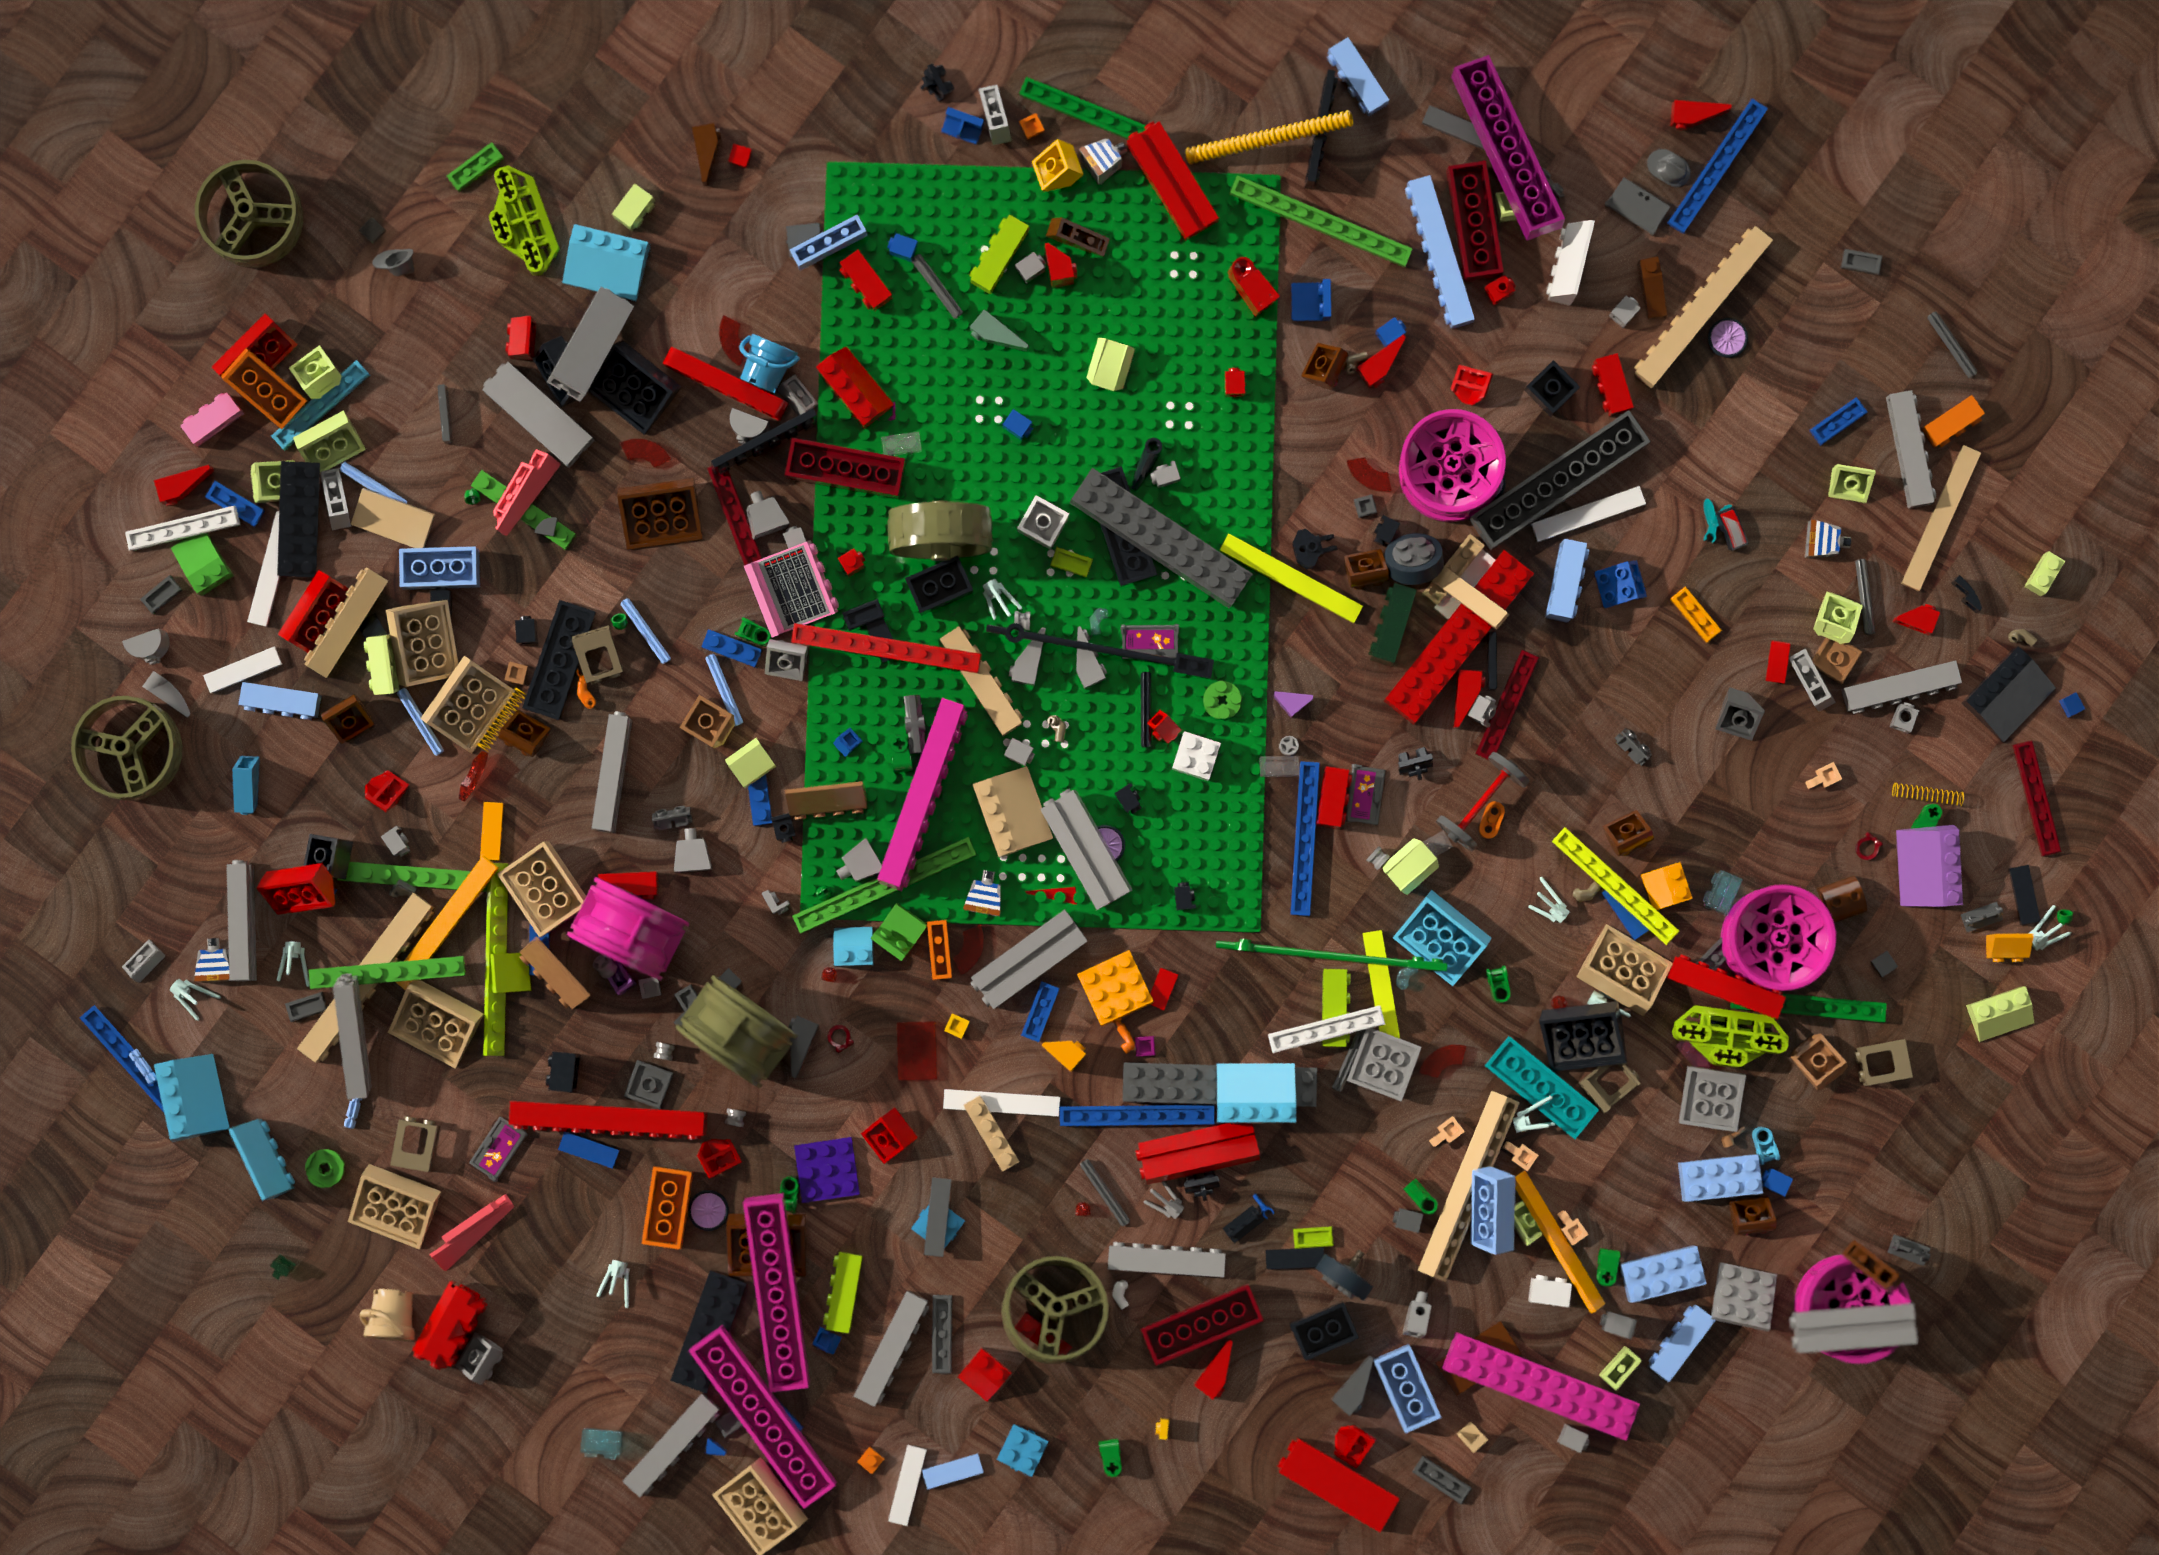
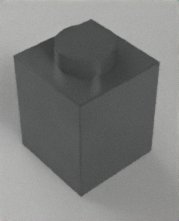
M1399 1208L1398 1212H1394L1392 1222L1395 1223L1394 1227L1419 1233L1423 1214Z

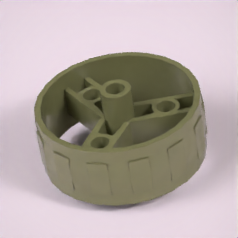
M238 160L220 166L203 182L195 202V219L204 241L217 255L241 267L256 268L279 261L296 245L303 227V208L294 186L282 173L270 165L259 161ZM252 172L264 173L282 181L289 191L292 205L255 203L241 174ZM224 185L234 205L235 214L214 243L207 225V213L215 192ZM235 186H241L238 192H233ZM260 210L268 211V217L264 218ZM277 212H282L280 218L274 219ZM241 220H243L246 225L241 231H238L237 227ZM262 226L288 227L279 242L267 251L249 256L237 255L254 229L261 228ZM233 234H237V238L234 241H230V237Z
M932 501L929 503L903 505L890 509L888 512L889 552L894 556L948 561L957 555L959 558L983 555L992 550L991 509L987 506L964 502Z
M114 696L101 700L82 715L72 736L71 753L78 774L96 792L117 800H142L157 794L172 781L181 763L182 741L175 722L167 712L156 704L142 698ZM133 703L149 707L123 736L119 737L90 730L95 721L113 707ZM149 722L150 729L145 732L143 727ZM165 725L170 742L169 756L161 774L150 784L142 759L143 748ZM138 732L142 734L138 742L131 740ZM101 737L102 744L97 747L96 740ZM113 740L111 742V750H109L110 741ZM85 749L118 757L128 793H112L97 783L87 766ZM126 759L135 760V766L129 767ZM138 771L139 777L133 781L132 774Z
M1061 1256L1045 1257L1023 1267L1011 1280L1002 1301L1001 1315L1003 1326L1009 1340L1026 1357L1046 1364H1064L1076 1360L1087 1353L1097 1343L1103 1333L1108 1318L1106 1292L1095 1273L1083 1263ZM1056 1265L1066 1267L1080 1274L1091 1286L1062 1297H1056L1028 1272L1042 1266ZM1028 1288H1036L1037 1295L1031 1296L1028 1293ZM1012 1290H1015L1043 1316L1037 1351L1021 1340L1012 1325L1009 1312ZM1040 1295L1050 1300L1045 1307L1037 1300ZM1079 1296L1085 1297L1086 1305H1080L1077 1298ZM1072 1300L1074 1309L1067 1311L1066 1301ZM1099 1306V1324L1090 1343L1075 1353L1057 1356L1064 1318ZM1058 1321L1056 1331L1047 1329L1048 1323ZM1045 1335H1052L1054 1337V1343H1047L1045 1341Z

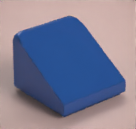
M2077 692L2059 700L2068 718L2085 709Z
M848 728L836 738L833 744L846 757L863 741L851 728Z
M820 1327L812 1345L827 1353L834 1354L841 1336Z
M710 1437L707 1439V1454L722 1456L727 1454V1450Z

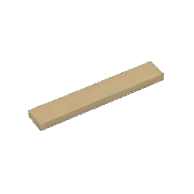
M1443 566L1441 573L1431 580L1495 629H1498L1509 616L1508 612L1445 566Z

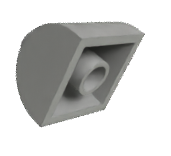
M732 408L730 424L737 435L736 440H738V443L743 445L770 431L771 426L768 421Z
M159 628L122 641L128 653L144 660L146 663H150V665L160 663V658L166 654L169 648L168 633Z
M770 639L767 645L765 674L802 681L807 662L808 646Z
M475 1332L455 1366L471 1381L482 1385L485 1380L491 1377L492 1368L495 1363L501 1361L503 1349Z

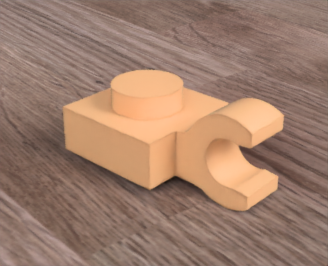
M1832 762L1816 770L1817 777L1806 781L1805 784L1808 789L1820 783L1825 788L1841 780L1842 777L1835 763Z
M1452 1116L1437 1127L1440 1133L1429 1141L1433 1147L1443 1140L1450 1143L1465 1131Z
M1506 1141L1502 1147L1514 1155L1511 1161L1526 1171L1530 1169L1538 1157L1535 1152L1523 1144L1517 1148L1509 1141Z
M1564 1210L1557 1214L1565 1225L1561 1228V1231L1571 1245L1576 1244L1589 1235L1578 1218L1572 1221Z

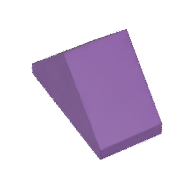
M1274 692V698L1290 717H1293L1313 699V695Z
M616 961L617 971L608 980L616 993L622 995L636 985V982L622 963Z

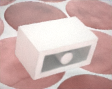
M1536 1275V1278H1531L1528 1301L1569 1307L1572 1284L1567 1283V1279L1556 1278L1555 1281L1548 1280V1276Z

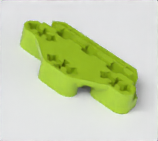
M501 167L494 174L499 195L495 208L489 215V221L499 244L523 259L531 274L540 276L547 271L560 248L534 178L513 167ZM504 174L506 175V181L508 183L509 189L512 192L513 198L509 199L508 197V191L506 190V186L502 180V175ZM517 175L526 179L523 181V187L520 186ZM529 195L532 196L529 198V200L532 205L533 211L529 210L526 200H522L521 198H524ZM498 216L501 217V223L504 226V231L508 235L507 240L503 239V233L501 231L500 225L497 222ZM541 220V222H538L542 236L538 235L535 224L531 225V222ZM549 244L550 246L547 249L550 255L547 259L544 249L540 250L539 247ZM528 245L532 246L531 250L534 254V258L536 262L539 264L537 269H534L533 260L531 259V255L527 250Z
M1697 1005L1690 1008L1676 1020L1672 1030V1035L1676 1040L1689 1042L1711 1064L1730 1068L1742 1067L1765 1053H1783L1787 1050L1789 1041L1788 1035L1774 1018L1761 1014ZM1689 1015L1692 1018H1698L1699 1015H1701L1700 1024H1698V1022L1696 1021H1689L1684 1019L1687 1018ZM1725 1018L1727 1019L1726 1028H1724V1025L1711 1024V1020L1725 1022ZM1752 1022H1754L1753 1032H1751V1029L1737 1027V1024L1752 1026ZM1771 1025H1774L1780 1035L1764 1031V1028H1770ZM1682 1027L1684 1031L1688 1032L1692 1031L1697 1033L1702 1030V1033L1705 1034V1037L1701 1038L1700 1035H1692L1689 1033L1682 1035V1033L1678 1032V1030ZM1759 1039L1760 1042L1768 1041V1043L1778 1042L1782 1047L1777 1049V1046H1768V1044H1762L1758 1047V1043H1755V1040ZM1719 1052V1055H1728V1057H1734L1738 1055V1058H1741V1061L1737 1063V1060H1728V1058H1721L1718 1060V1057H1715L1714 1054Z

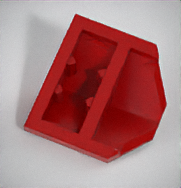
M1459 365L1451 390L1462 403L1473 406L1485 399L1493 374Z
M387 770L383 774L372 778L366 784L365 799L387 812L397 805L409 784Z
M710 1139L702 1143L697 1154L709 1179L742 1163L730 1139Z
M1355 1425L1340 1427L1335 1435L1334 1455L1357 1469L1376 1439Z

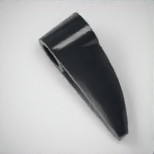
M1150 438L1146 441L1134 474L1132 490L1137 491L1158 460L1162 451V443L1159 439ZM1153 443L1157 445L1156 448L1158 449L1157 451L1154 450V452L1150 451L1149 447Z

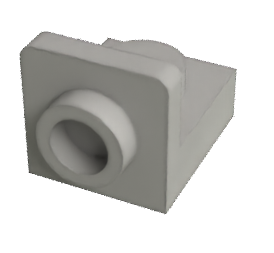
M769 890L761 893L773 914L778 913V915H781L789 910L788 906L791 905L789 901L778 906L777 903L780 901L775 892L771 893Z

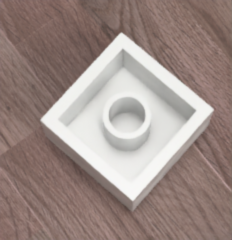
M1036 495L1020 522L1017 532L1051 550L1069 519V513Z
M1184 731L1172 770L1209 781L1221 743Z

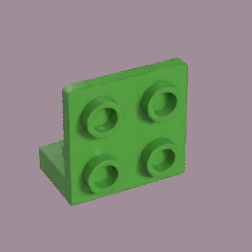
M896 903L870 939L902 961L926 929L927 924L899 903Z

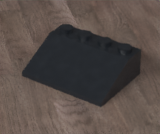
M621 340L611 347L588 391L645 435L669 406L682 386L625 341Z
M2017 646L1964 699L1962 704L2004 743L2056 687L2035 661Z
M1618 1001L1542 1010L1539 1023L1550 1069L1553 1072L1627 1063L1622 1017Z

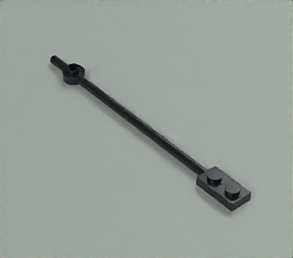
M1017 623L1010 624L1007 628L989 624L986 626V632L1005 635L1006 639L1012 643L1028 639L1173 666V672L1208 679H1211L1213 659L1176 653L1175 658L1087 643L1024 631V628ZM1012 630H1017L1018 635L1016 637L1011 635Z

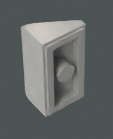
M796 375L782 382L777 389L798 416L814 409L818 405V402Z
M148 940L122 968L133 980L139 983L165 957V954L151 940Z

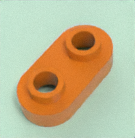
M1490 802L1484 810L1479 825V833L1485 839L1495 837L1499 831L1505 813L1504 806L1500 802ZM1492 808H1496L1498 810V813L1496 815H1493L1491 813ZM1486 826L1491 827L1492 831L1490 833L1485 831Z

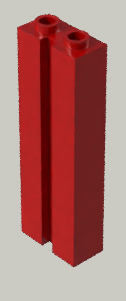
M1153 121L1144 127L1145 131L1141 133L1136 131L1129 135L1126 145L1186 241L1218 222L1219 217L1160 121L1157 123Z
M1231 1122L1138 1143L1139 1150H1135L1137 1161H1142L1143 1168H1139L1142 1180L1146 1179L1147 1185L1260 1160L1252 1122Z
M1302 1439L1292 1440L1287 1448L1290 1451L1286 1458L1282 1457L1277 1465L1280 1468L1278 1472L1376 1531L1381 1532L1398 1503L1399 1497Z

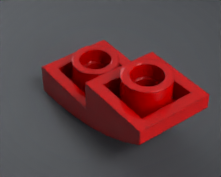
M1771 640L1766 681L1785 683L1790 643Z

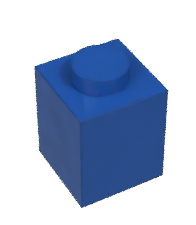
M896 233L894 238H890L887 248L890 249V255L912 262L918 242Z
M1394 317L1377 329L1375 334L1386 347L1403 334H1406V326L1401 320H1397Z
M1014 409L1002 424L1005 430L1020 440L1024 436L1028 438L1033 430L1031 427L1032 421Z
M1771 1168L1768 1171L1765 1170L1761 1176L1762 1187L1781 1196L1786 1195L1793 1180Z

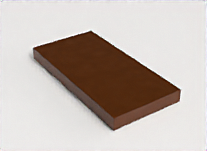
M1501 1321L1473 1338L1511 1354L1521 1355L1520 1350ZM1446 1356L1435 1362L1456 1396L1477 1383L1442 1369Z

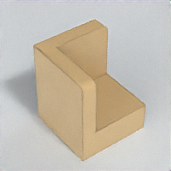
M1469 1422L1457 1433L1459 1438L1473 1453L1488 1441L1472 1422Z

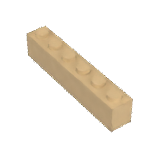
M368 568L360 570L356 577L358 581L347 590V598L344 603L340 602L335 610L337 614L333 619L330 618L325 625L326 631L316 639V647L305 656V665L325 678L328 677L388 580Z
M957 627L940 638L945 648L981 654L977 646H972L968 641L971 637L965 628L961 630L960 627ZM986 660L980 662L979 673L960 670L1002 736L1022 725L1021 719L1023 717L1018 709L1014 710L1010 703L1013 701L1007 692L1003 694L1000 690L1002 684L997 677L993 678L989 672L992 669Z

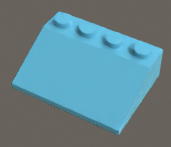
M574 224L562 283L596 292L602 286L611 290L618 297L636 301L650 245L646 241Z
M1433 890L1429 892L1393 937L1394 940L1414 956L1424 957V961L1432 962V958L1443 959V963H1447V971L1434 972L1452 986L1492 939Z
M213 1054L154 1064L171 1142L230 1129Z
M1295 1063L1217 1064V1122H1296Z
M256 1119L229 1129L262 1200L274 1199L294 1189L293 1184L295 1181L292 1175L287 1173L285 1166H287L283 1156H279L276 1150L278 1145L274 1138L271 1139L268 1133L270 1128L266 1121Z

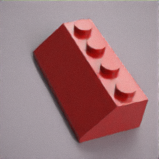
M265 313L212 368L221 377L247 348L273 370L298 344Z
M847 346L831 354L816 366L818 373L864 429L894 406L893 402Z
M318 570L278 635L307 653L310 650L313 651L316 647V639L326 631V623L337 614L335 610L340 602L344 603L347 598L346 592L349 588Z
M322 863L267 871L256 887L277 915L334 907L335 905L333 876Z

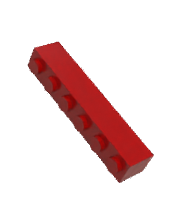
M1681 954L1680 957L1675 956L1667 979L1768 1017L1778 1019L1786 998L1782 996L1783 992L1778 990L1768 991L1756 983H1753V985L1746 983V978L1735 975L1733 978L1728 976V972L1717 968L1714 971L1709 969L1710 965L1699 961L1698 964L1690 962L1691 958Z

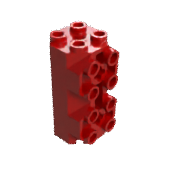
M453 1280L446 1287L412 1349L415 1352L414 1357L422 1361L424 1359L430 1361V1365L438 1370L448 1368L449 1366L452 1367V1365L456 1364L460 1357L458 1355L459 1350L464 1349L469 1341V1338L466 1337L467 1333L474 1331L479 1322L476 1320L478 1315L483 1314L488 1306L485 1303L486 1298L481 1297L479 1299L480 1294L463 1284H460L458 1287Z

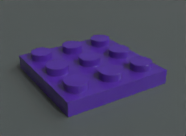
M852 1137L794 1145L802 1203L860 1195Z

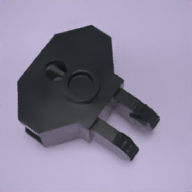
M1307 529L1298 530L1292 543L1296 562L1306 570L1314 568L1319 557L1325 553L1338 550L1337 546L1334 545L1322 548L1321 542L1334 539V534L1319 537V535L1315 536ZM1304 548L1305 552H1300L1299 549Z

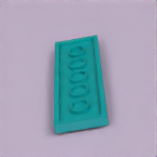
M1510 1036L1506 1038L1484 1065L1531 1105L1552 1096V1100L1536 1109L1574 1140L1599 1111L1596 1106Z

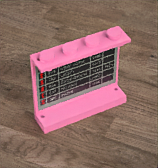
M811 540L744 566L771 637L792 630L794 623L805 625L838 612V601L831 594V583L828 579H825L823 573L825 572L824 565L821 561H818L816 556L818 550L816 545L811 543Z

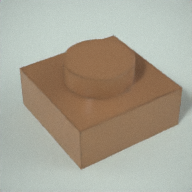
M509 662L505 681L524 685L529 667Z

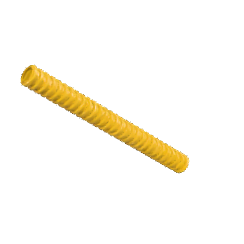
M1346 110V113L1342 111L1340 114H1329L1328 117L1326 115L1323 118L1317 117L1316 120L1312 118L1311 121L1308 119L1305 122L1300 121L1299 124L1295 122L1294 125H1283L1282 128L1280 126L1277 129L1273 127L1271 130L1266 129L1265 132L1263 130L1260 133L1256 131L1254 134L1249 133L1248 136L1244 134L1242 137L1240 135L1237 138L1232 137L1231 140L1227 138L1225 141L1223 139L1220 142L1215 141L1214 144L1210 142L1208 145L1206 143L1203 146L1198 145L1197 148L1195 146L1191 149L1188 147L1185 150L1187 162L1191 165L1193 162L1198 163L1199 160L1201 162L1205 159L1208 161L1210 158L1215 159L1216 156L1218 158L1221 155L1225 157L1227 154H1237L1238 151L1242 153L1244 150H1255L1256 147L1259 149L1261 146H1272L1273 143L1276 145L1278 142H1289L1290 139L1293 141L1295 138H1306L1307 135L1311 137L1312 134L1318 135L1319 132L1323 134L1324 131L1328 133L1330 130L1335 131L1336 128L1340 130L1341 127L1344 129L1347 126L1352 127L1353 117L1351 112Z

